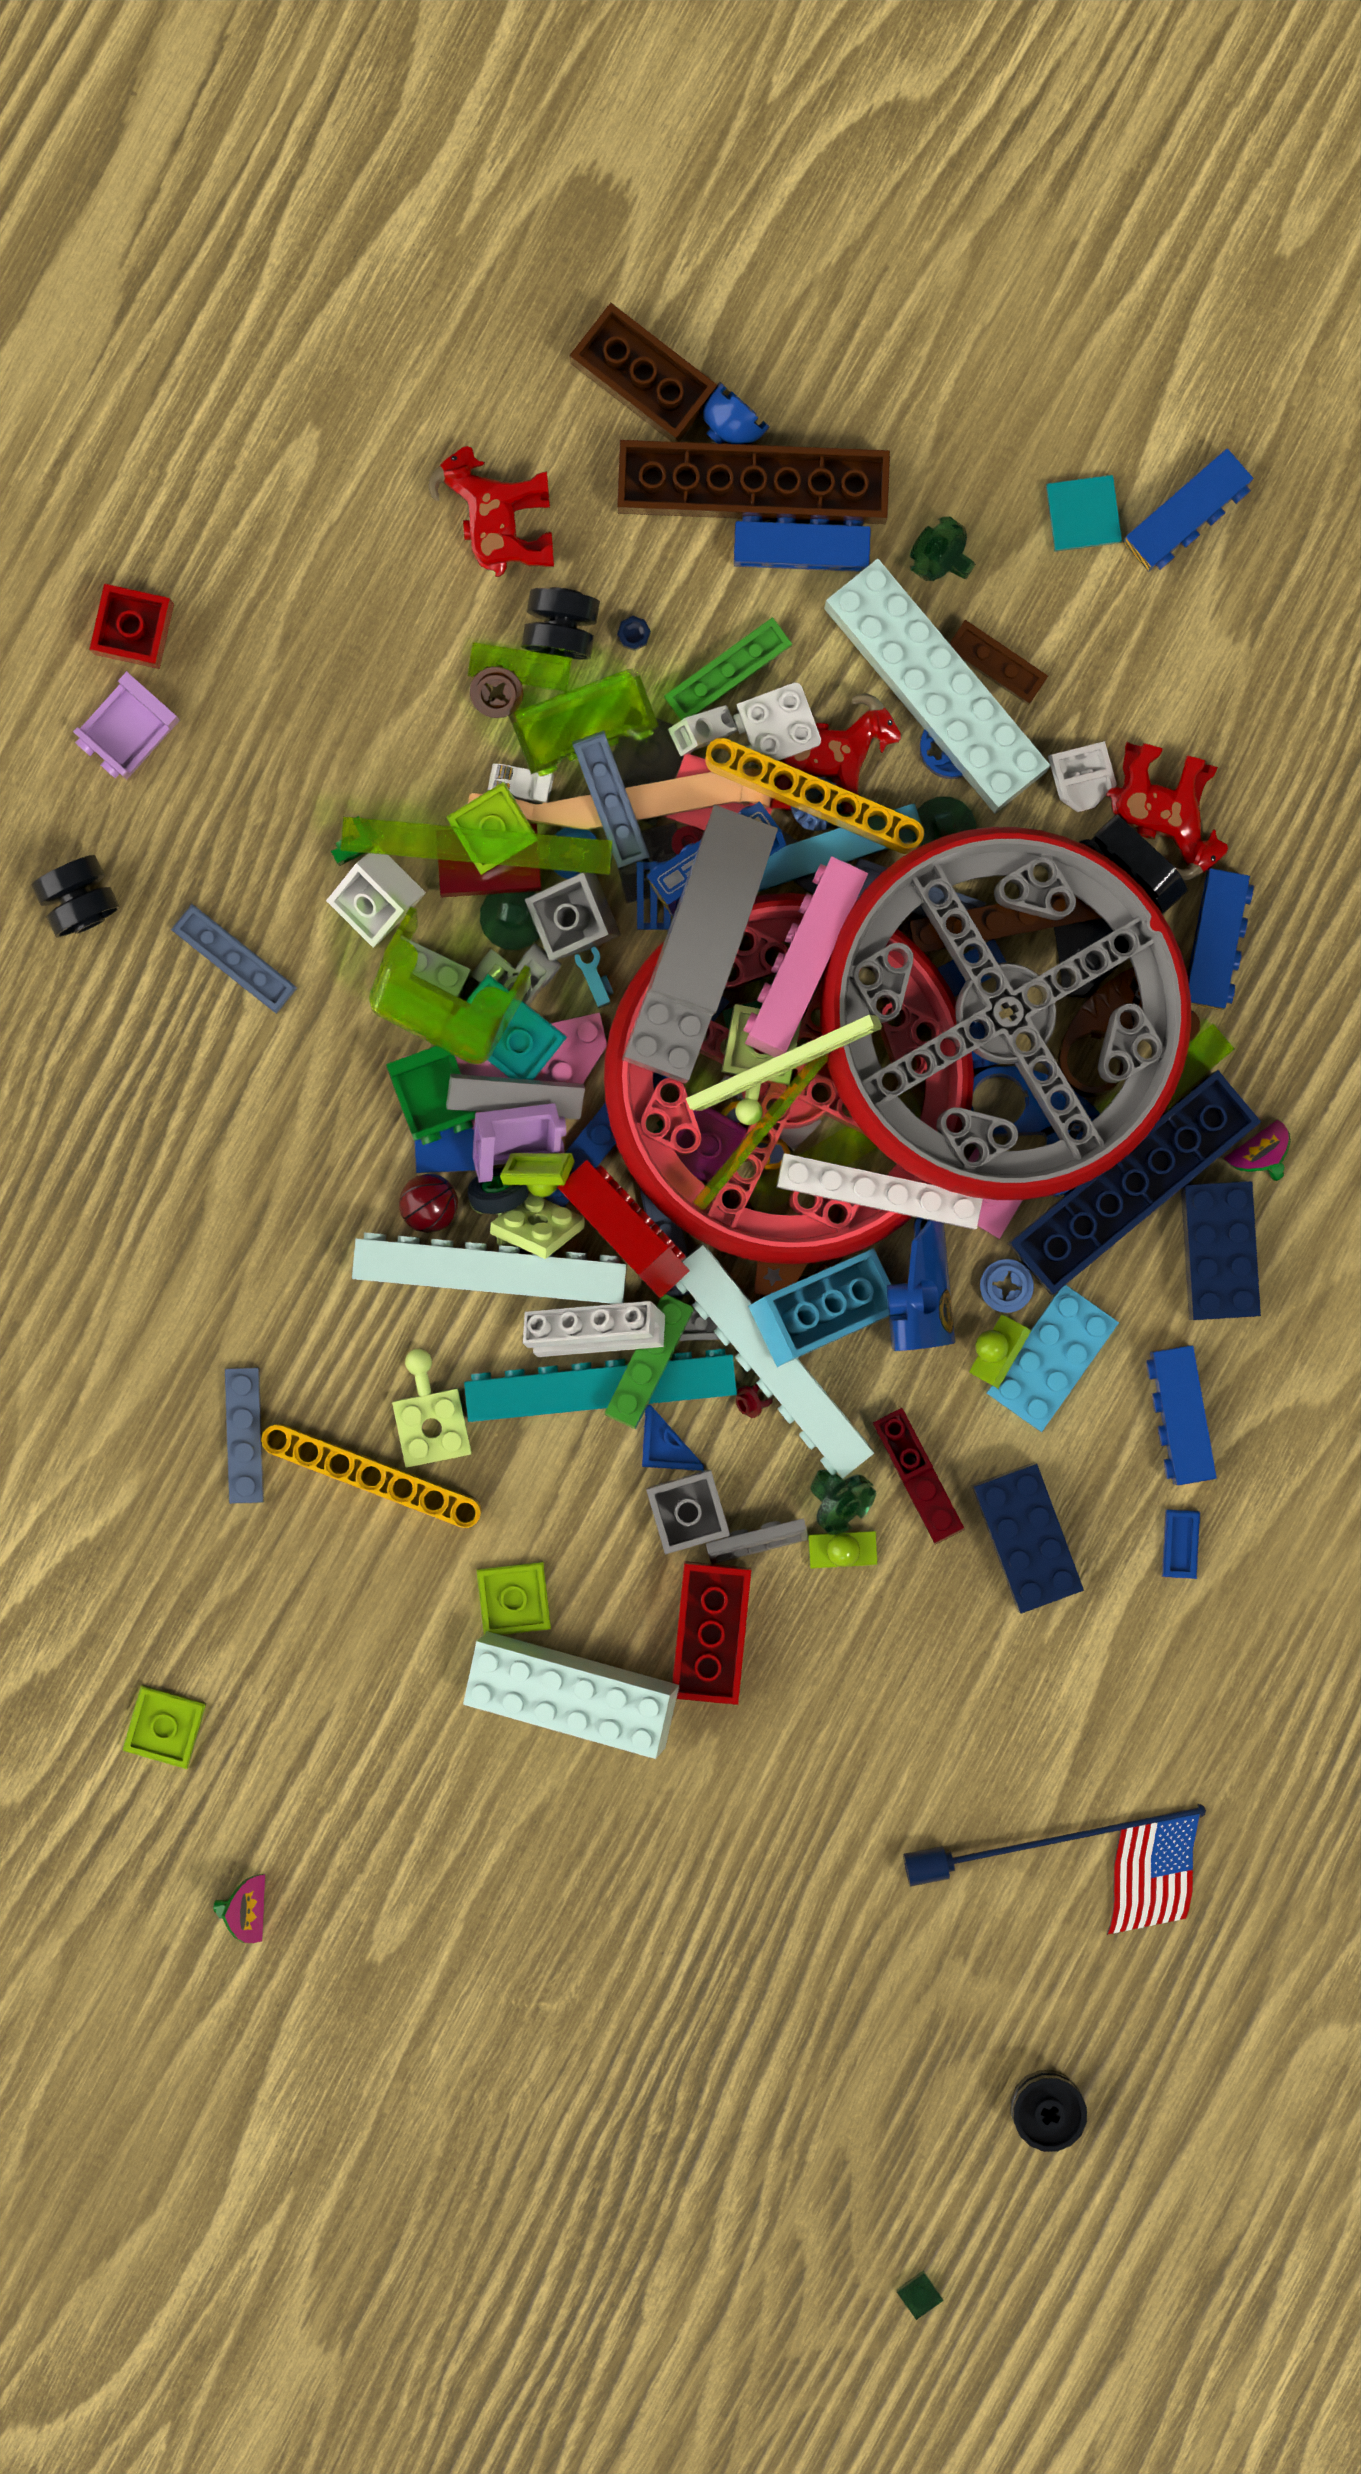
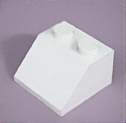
M378 845L353 866L326 901L374 948L411 912L426 892Z

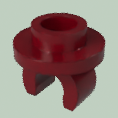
M694 826L679 828L672 837V848L675 854H680L681 850L688 844L700 841L703 833Z
M757 1384L750 1387L742 1386L737 1390V1408L742 1414L750 1418L759 1416L762 1409L770 1406L773 1402L772 1398L765 1401L759 1400L757 1391L760 1387Z

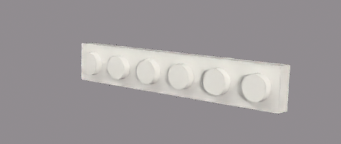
M785 1153L782 1157L776 1188L973 1230L977 1229L983 1198H974L950 1192L935 1185Z

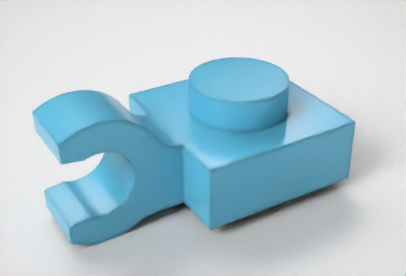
M592 947L591 951L594 959L591 963L586 964L582 962L579 954L575 955V962L582 970L599 1009L611 1003L608 996L614 994L607 976L600 977L597 972V966L600 963V953L596 947Z

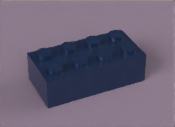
M1253 1182L1185 1185L1181 1188L1189 1320L1261 1316Z
M1033 1462L971 1485L1016 1608L1020 1614L1084 1591L1037 1463Z

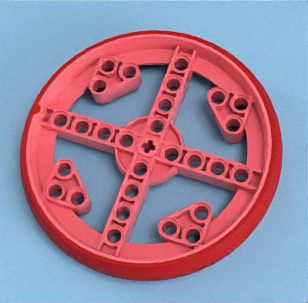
M782 893L756 896L744 931V935L750 938L752 946L749 951H740L738 949L733 963V967L737 971V977L734 981H727L725 990L776 974L771 971L773 966L766 962L765 953L769 949H774L786 955L788 948L782 942H785L793 923L800 925L804 914L798 911L806 894ZM898 929L893 933L886 947L893 943L907 945L913 953V964L902 1008L899 1012L902 1016L900 1026L894 1027L888 1024V1022L881 1023L880 1033L891 1063L927 1043L918 1039L916 1035V1029L919 1024L930 1027L932 1031L930 1040L957 1025V1002L950 987L924 952ZM664 942L660 944L642 964L619 1003L609 1033L604 1070L606 1106L618 1150L629 1172L653 1204L678 1227L720 1251L745 1259L777 1264L816 1263L840 1258L863 1250L883 1240L907 1223L912 1216L814 1196L812 1207L806 1209L799 1205L797 1197L800 1192L795 1191L790 1193L789 1204L792 1210L799 1215H774L745 1208L783 1128L795 1129L805 1127L826 1115L865 1135L853 1118L844 1115L842 1111L843 1101L831 1077L825 1055L792 1069L794 1072L793 1078L797 1080V1084L792 1083L789 1087L785 1084L770 1081L761 1084L758 1102L763 1109V1118L759 1120L758 1124L748 1125L740 1146L716 1193L705 1187L688 1170L677 1154L688 1155L700 1146L701 1133L694 1112L687 1103L686 1098H688L683 1083L672 1078H665L654 1088L653 1071L622 1060ZM890 951L888 954V962L892 967L901 968L903 966L904 958L901 953ZM824 972L802 1017L798 1040L804 1039L810 1042L822 1036L821 1027L814 1025L811 1021V1012L816 1009L820 1010ZM892 1003L882 1007L879 1012L886 1015L887 1011L892 1009ZM711 1020L707 1029V1039L702 1043L699 1053L723 1064L724 1054L721 1052L720 1046L723 1040H727L729 1029ZM943 1039L941 1041V1052L948 1057L954 1056L956 1052L955 1043L950 1039ZM753 1048L754 1051L759 1054H766L760 1050ZM972 1052L925 1079L924 1101L920 1120L937 1132V1119L944 1111L954 1107L967 1110L972 1108L974 1085ZM914 1056L917 1060V1069L914 1072L921 1074L924 1070L926 1072V1060L920 1056ZM664 1085H671L676 1088L678 1098L674 1103H668L662 1099L660 1091ZM814 1085H823L827 1089L828 1098L825 1102L820 1103L813 1099L811 1091ZM746 1091L742 1092V1096L744 1099ZM769 1100H777L782 1104L783 1114L781 1117L774 1118L768 1114L766 1106ZM656 1115L661 1118L663 1129L660 1133L648 1131L645 1124L648 1116ZM949 1115L947 1117L946 1126L949 1131L958 1133L961 1130L962 1122L958 1116ZM680 1130H687L692 1134L693 1145L690 1148H681L677 1144L676 1135ZM755 1130H762L768 1135L769 1141L765 1148H758L753 1144L751 1137ZM741 1160H747L752 1163L754 1172L751 1178L745 1179L739 1176L737 1164ZM898 1164L887 1174L888 1176L930 1184L906 1171ZM727 1190L734 1191L739 1197V1204L735 1209H729L722 1203V1195ZM832 1205H838L844 1211V1219L839 1224L833 1223L828 1217V1210Z

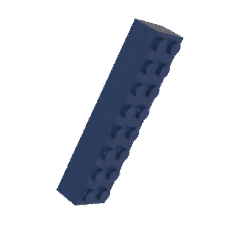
M1216 1070L1165 1111L1150 1133L1129 1155L1091 1181L1073 1188L1007 1244L1050 1295H1054L1261 1123V1121L1220 1071Z

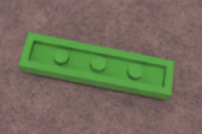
M772 617L664 695V698L680 720L699 714L792 647V643Z
M666 1294L657 1305V1308L665 1314L664 1347L635 1350L605 1411V1416L635 1430L694 1312V1307Z

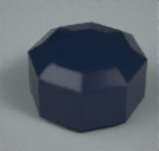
M631 616L621 621L617 636L624 648L636 651L647 645L651 631L644 619Z

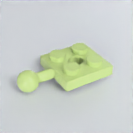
M738 1004L733 1006L721 1072L738 1075L775 1058L768 1054H759L754 1051L753 1047L745 1044L749 1033L743 1031L751 1012L758 1015L760 1009ZM801 1021L787 1052L795 1049L797 1046ZM792 1070L768 1081L789 1085ZM761 1084L746 1090L745 1099H742L736 1106V1117L745 1125H753L762 1117L763 1109L758 1102Z
M528 1193V1197L523 1204L513 1210L497 1214L499 1217L491 1222L490 1234L546 1259L584 1229L585 1217L546 1199L534 1196L532 1193ZM470 1203L471 1208H472L475 1212L480 1213V1214H485V1213H481V1212L476 1211V1210L472 1207V1205H471V1203Z
M423 1349L410 1351L405 1359L407 1370L415 1375L419 1396L392 1401L406 1468L472 1454L459 1388L431 1392L427 1372L431 1368L432 1359L430 1354ZM434 1418L441 1423L442 1431L438 1436L429 1437L423 1432L422 1425L427 1419Z

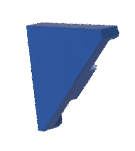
M647 1405L645 1409L642 1467L704 1471L703 1463L651 1405Z

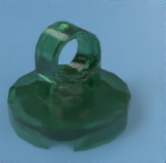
M951 516L941 517L938 519L940 524L933 529L927 526L916 539L910 552V557L914 560V565L910 566V569L925 581H935L949 571L963 579H968L976 564L963 554L967 541L966 528Z
M935 797L924 802L917 809L925 833L920 846L947 835L977 829V823L972 811L962 801L955 798Z
M534 891L488 894L480 908V924L484 935L493 945L504 950L519 951L531 946L540 938L525 902L526 898L536 894Z
M819 1470L810 1485L812 1493L822 1502L816 1515L817 1523L829 1535H838L849 1530L852 1527L848 1522L856 1515L862 1519L873 1505L876 1497V1490L872 1488L874 1485L864 1475H854L843 1480L836 1473L832 1476L828 1470Z

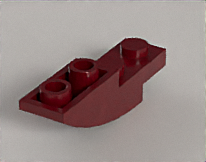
M903 1408L873 1422L934 1544L936 1545L964 1531L965 1528Z

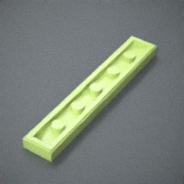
M867 1015L686 1098L689 1108L696 1111L707 1109L881 1029V1022L876 1015Z

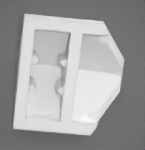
M1105 741L1048 756L1059 798L1076 812L1095 808L1106 796V793L1117 785Z

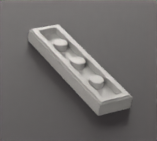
M450 1074L446 1106L450 1110L486 1112L555 1103L559 1117L580 1119L585 1087L579 1083Z

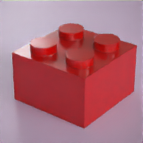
M104 584L89 650L97 656L160 669L174 608L173 601L168 597Z

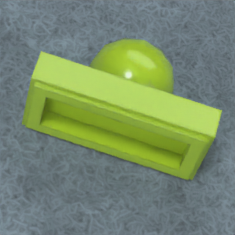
M511 1153L500 1178L503 1185H527V1189L534 1196L543 1198L551 1196L557 1190L558 1185H565L575 1160L571 1153Z
M1001 1314L993 1330L985 1331L977 1338L975 1348L978 1356L969 1373L999 1389L1032 1330Z
M876 1531L808 1534L810 1569L878 1565Z

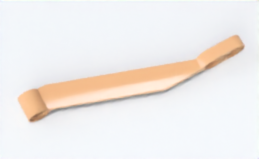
M743 769L744 773L750 777L758 776L761 773V769ZM713 772L625 788L637 821L730 803H740L744 806H749V803L756 804L760 801L765 809L770 807L771 797ZM469 794L468 803L483 794ZM591 794L537 805L515 799L529 822L581 830L603 827Z

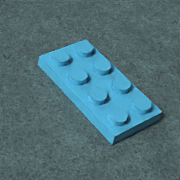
M1067 1285L1063 1286L1032 1327V1331L999 1389L991 1385L986 1394L1042 1432L1119 1322Z

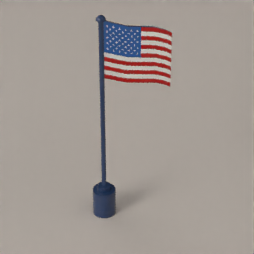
M1197 1804L1198 1808L958 1857H952L951 1851L945 1852L943 1846L904 1853L903 1859L910 1887L950 1879L949 1872L955 1871L954 1864L1120 1831L1114 1860L1113 1911L1107 1935L1186 1919L1190 1909L1193 1893V1847L1199 1816L1200 1818L1203 1817L1206 1809L1203 1805Z

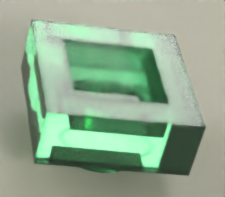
M924 2270L896 2289L898 2295L916 2320L944 2301Z

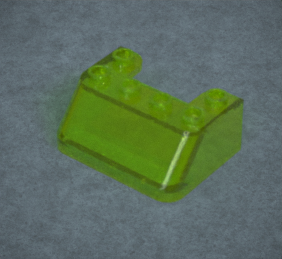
M634 668L620 671L508 715L531 774L537 772L539 777L557 771L556 764L562 762V759L568 757L569 761L578 759L572 744L573 741L605 731L611 747L619 743L618 737L623 735L626 737L632 736L634 741L654 734L652 729L659 726L641 676Z

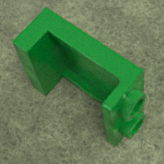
M450 1041L386 1064L414 1142L421 1140L422 1144L426 1145L442 1139L440 1132L453 1128L456 1134L474 1127L472 1121L475 1120L476 1111L450 1110L446 1106L450 1074H461Z

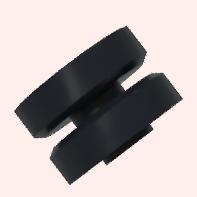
M1039 2070L1025 2076L1016 2085L1010 2099V2114L1019 2136L1029 2146L1043 2152H1058L1072 2146L1081 2137L1087 2124V2107L1078 2086L1068 2076L1054 2070ZM1054 2106L1051 2114H1044L1042 2112L1044 2108L1050 2110Z

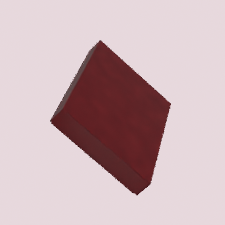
M537 823L530 824L538 836ZM454 829L436 830L441 898L541 891L538 841L481 875Z

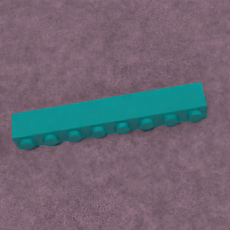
M725 1348L705 1350L706 1357L692 1358V1352L672 1354V1360L669 1361L648 1404L737 1395L733 1354L726 1355ZM625 1359L606 1360L605 1367L592 1368L591 1362L571 1364V1371L558 1372V1365L538 1367V1374L525 1375L524 1369L504 1371L505 1377L491 1378V1372L471 1374V1381L464 1382L468 1422L607 1408L628 1365H625Z

